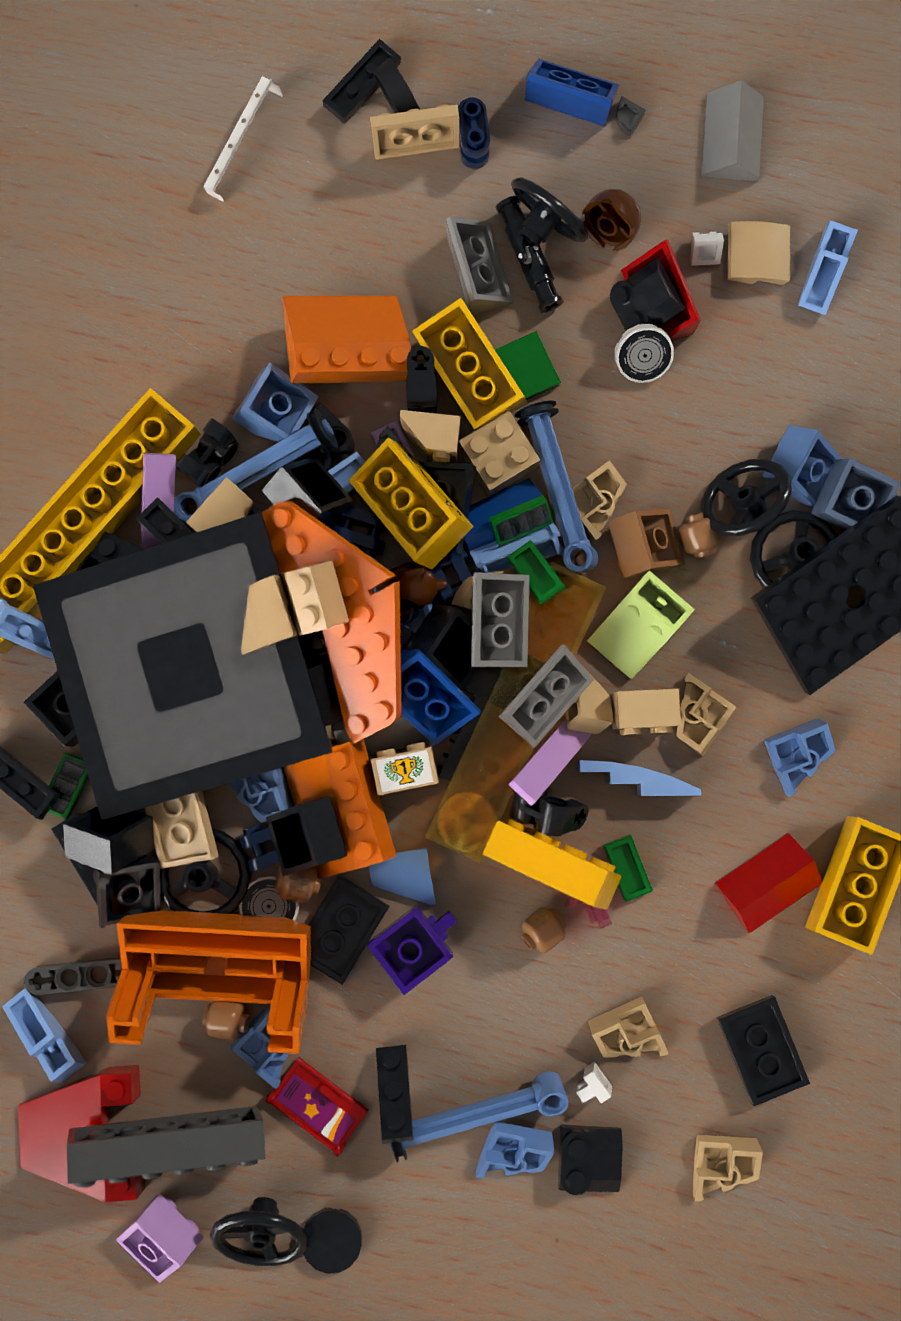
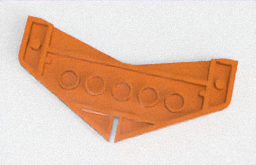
M278 502L263 511L262 514L280 574L333 561L349 622L325 629L323 634L345 729L352 744H355L397 722L401 716L400 581L375 593L374 588L397 575L294 502Z

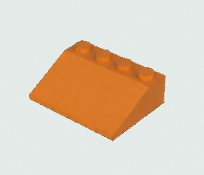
M397 296L282 297L291 384L401 382L406 380L407 356L411 350V342Z
M360 740L355 744H352L351 741L332 747V753L283 767L294 806L330 797L331 804L335 810L337 824L344 840L347 856L315 866L317 877L320 878L363 868L397 857L380 795L378 796L375 778L364 740Z

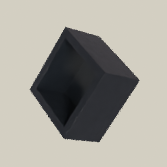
M315 456L281 466L262 490L272 506L278 502H294L326 526L333 524L353 502V499Z
M434 604L404 650L419 649L462 691L477 668L471 666L472 622L458 607Z
M330 797L299 804L266 817L283 876L347 856L344 840L340 834L336 813L331 804Z
M96 806L63 824L65 857L75 860L82 865H88L101 870L106 874L112 875L154 850L153 817L137 811L101 820L98 807Z

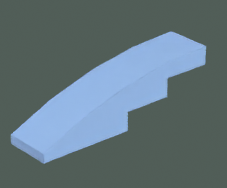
M577 760V772H607V784H636L637 796H701V789L675 777L650 769L616 762Z

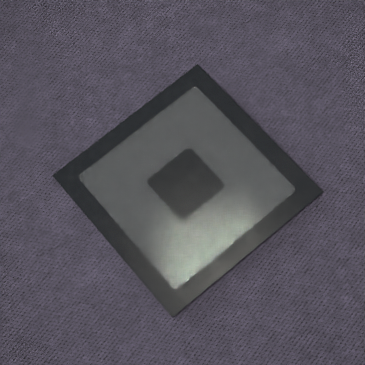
M262 512L33 585L101 820L333 752L290 606H288V610L297 636L242 655L241 652L249 586L272 575L281 577Z

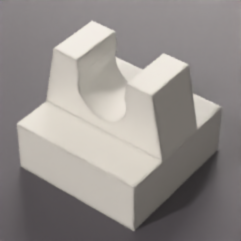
M716 231L710 232V234L693 233L690 253L691 266L720 264L724 244L722 233H716Z
M594 1061L585 1067L584 1080L577 1085L579 1089L576 1093L583 1103L595 1096L600 1103H603L612 1094V1085Z

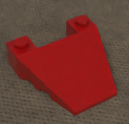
M139 1065L108 1067L64 1087L19 1104L21 1168L103 1202L137 1200L145 1189V1179L142 1178V1175L131 1176L129 1180L121 1183H110L109 1179L96 1181V1184L89 1187L80 1188L76 1187V1184L68 1185L67 1138L69 1128L108 1124V1106L132 1105L141 1096Z

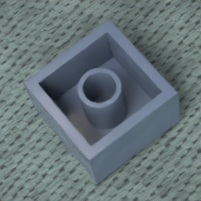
M851 458L835 460L811 514L837 527L848 530L895 497L901 482Z

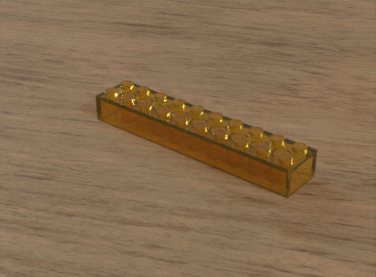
M551 562L550 566L563 582L566 589L543 606L534 598L528 617L527 667H502L488 701L425 834V838L479 863L482 862L483 852L496 822L501 820L514 790L508 784L526 765L533 750V747L502 721L499 716L562 644L574 656L576 655L606 589L605 586Z

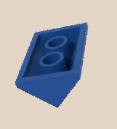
M538 59L528 73L525 101L605 126L619 84Z
M530 478L470 505L468 520L474 527L464 538V545L468 553L495 541L489 517L542 495Z
M419 649L401 651V714L434 746L480 714L481 710Z

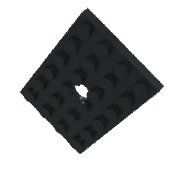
M896 495L751 597L802 689L809 695L901 631V496ZM859 585L864 592L863 600L858 606L850 608L845 602L849 594L848 589Z

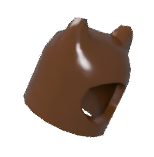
M407 562L390 569L389 571L397 576L379 585L377 591L379 592L387 586L400 581V600H403V608L400 609L401 617L428 606L436 594L447 587L448 583L444 579H437L429 568L416 562Z

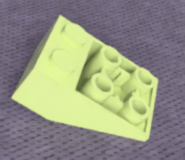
M648 571L591 635L587 642L632 680L695 609L651 571Z

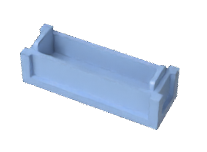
M553 522L551 525L504 545L498 546L496 541L469 551L476 573H490L513 568L506 557L529 540L534 543L545 559L558 554L562 556L564 549L558 541L560 533Z
M0 598V637L54 660L43 620L10 606L6 600Z

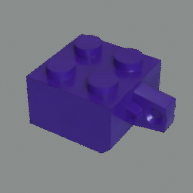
M415 905L373 937L367 946L402 994L405 995L453 957L452 950L445 942L449 937L445 931L454 925L457 920L450 911L437 920L433 914L427 918L419 906Z

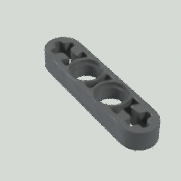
M121 958L41 965L31 969L26 974L24 980L25 988L33 995H45L116 987L120 974L116 976L117 981H114L115 970L122 969ZM99 965L106 968L108 972L106 981L98 982L93 978L92 972L94 967ZM66 969H73L77 973L78 979L76 984L67 985L63 981L62 976ZM39 972L43 978L55 975V981H48L42 984L41 988L39 983H34L33 979L39 975Z

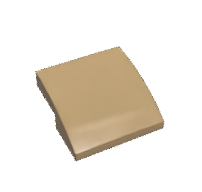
M758 221L730 222L728 224L727 280L747 284L763 281L784 285L790 282V225Z

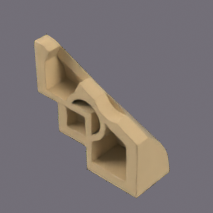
M226 477L186 523L196 532H200L248 516L253 501Z
M642 996L588 1020L591 1034L604 1058L618 1057L623 1054L630 1057H640L641 1052L658 1051L660 1056L669 1054Z

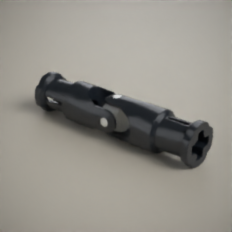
M510 196L500 201L496 205V210L503 217L506 224L505 232L520 262L530 289L535 291L540 303L539 309L541 313L552 311L562 305L564 300L558 295L553 284L554 276L540 245L535 247L519 234L523 228L521 224L526 218L520 207L521 201L517 196Z

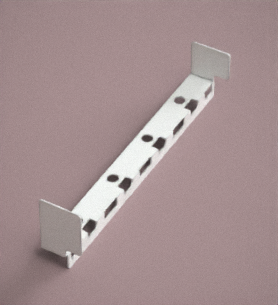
M263 76L261 77L204 185L209 195L223 202L222 196L214 191L227 170L229 162L233 158L235 151H237L245 132L249 128L248 126L253 121L255 113L261 106L268 90L283 97L280 87L274 84L272 79L269 80ZM256 93L260 94L258 98L255 97ZM243 118L246 119V122H245V123H242V122H241V120H242ZM229 144H232L233 147H232V148H228V145H229ZM216 169L219 170L218 174H215L214 172Z

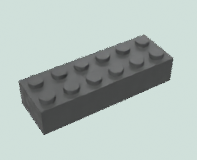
M257 1106L69 1128L67 1138L68 1185L76 1184V1187L80 1188L89 1187L96 1184V1181L109 1179L110 1183H121L129 1180L131 1176L142 1175L144 1179L160 1177L162 1172L175 1171V1174L178 1175L189 1174L194 1171V1168L207 1167L208 1170L224 1169L226 1164L239 1163L240 1166H252L257 1164L258 1160L265 1159L264 1122Z

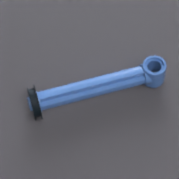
M553 400L534 403L517 411L515 417L520 418L517 421L518 425L529 426L537 455L540 458V466L565 544L563 561L571 571L589 573L597 566L598 553L587 539L550 419L559 410L553 408L556 405V401ZM584 550L587 554L586 562L578 566L575 562V556L579 551Z
M315 408L314 415L309 412L307 413L309 425L204 486L180 493L174 501L175 514L183 521H187L193 515L188 509L189 499L192 498L196 501L198 509L226 477L243 491L278 471L281 466L292 463L321 445L330 453L332 446L336 449L338 448V443L331 426L319 410Z
M543 1072L534 1078L532 1087L412 1120L414 1140L389 1143L390 1148L393 1150L396 1161L399 1162V1157L404 1156L405 1160H407L406 1147L536 1110H539L545 1116H558L568 1107V1098L562 1079L555 1072Z

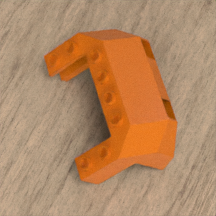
M172 910L126 915L116 923L122 970L106 1015L109 1043L141 1045L155 998L271 1004L267 1022V1034H270L268 1052L300 1054L308 1007L311 926L286 917Z

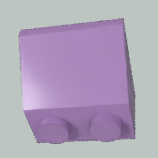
M159 1194L119 1235L116 1241L160 1283L181 1267L204 1236L199 1232L198 1226L192 1220L186 1219L177 1211V1207L171 1199Z

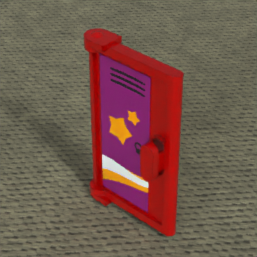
M300 1057L297 1058L281 1080L279 1086L276 1089L274 1088L264 1101L268 1105L274 1106L329 1148L336 1157L343 1152L347 1140L369 1111Z

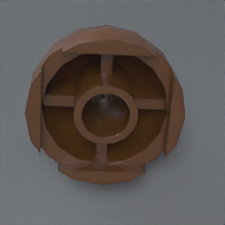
M608 189L599 192L582 211V215L584 214L585 217L583 224L588 230L589 238L603 248L606 243L609 246H613L614 251L625 249L640 229V207L632 196L620 189Z

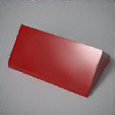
M664 240L621 269V272L626 280L657 257L662 259V264L683 305L687 308L661 328L669 335L671 342L693 335L701 319L668 240Z
M786 833L717 880L715 885L746 931L750 934L820 886L822 879L813 858L789 833Z

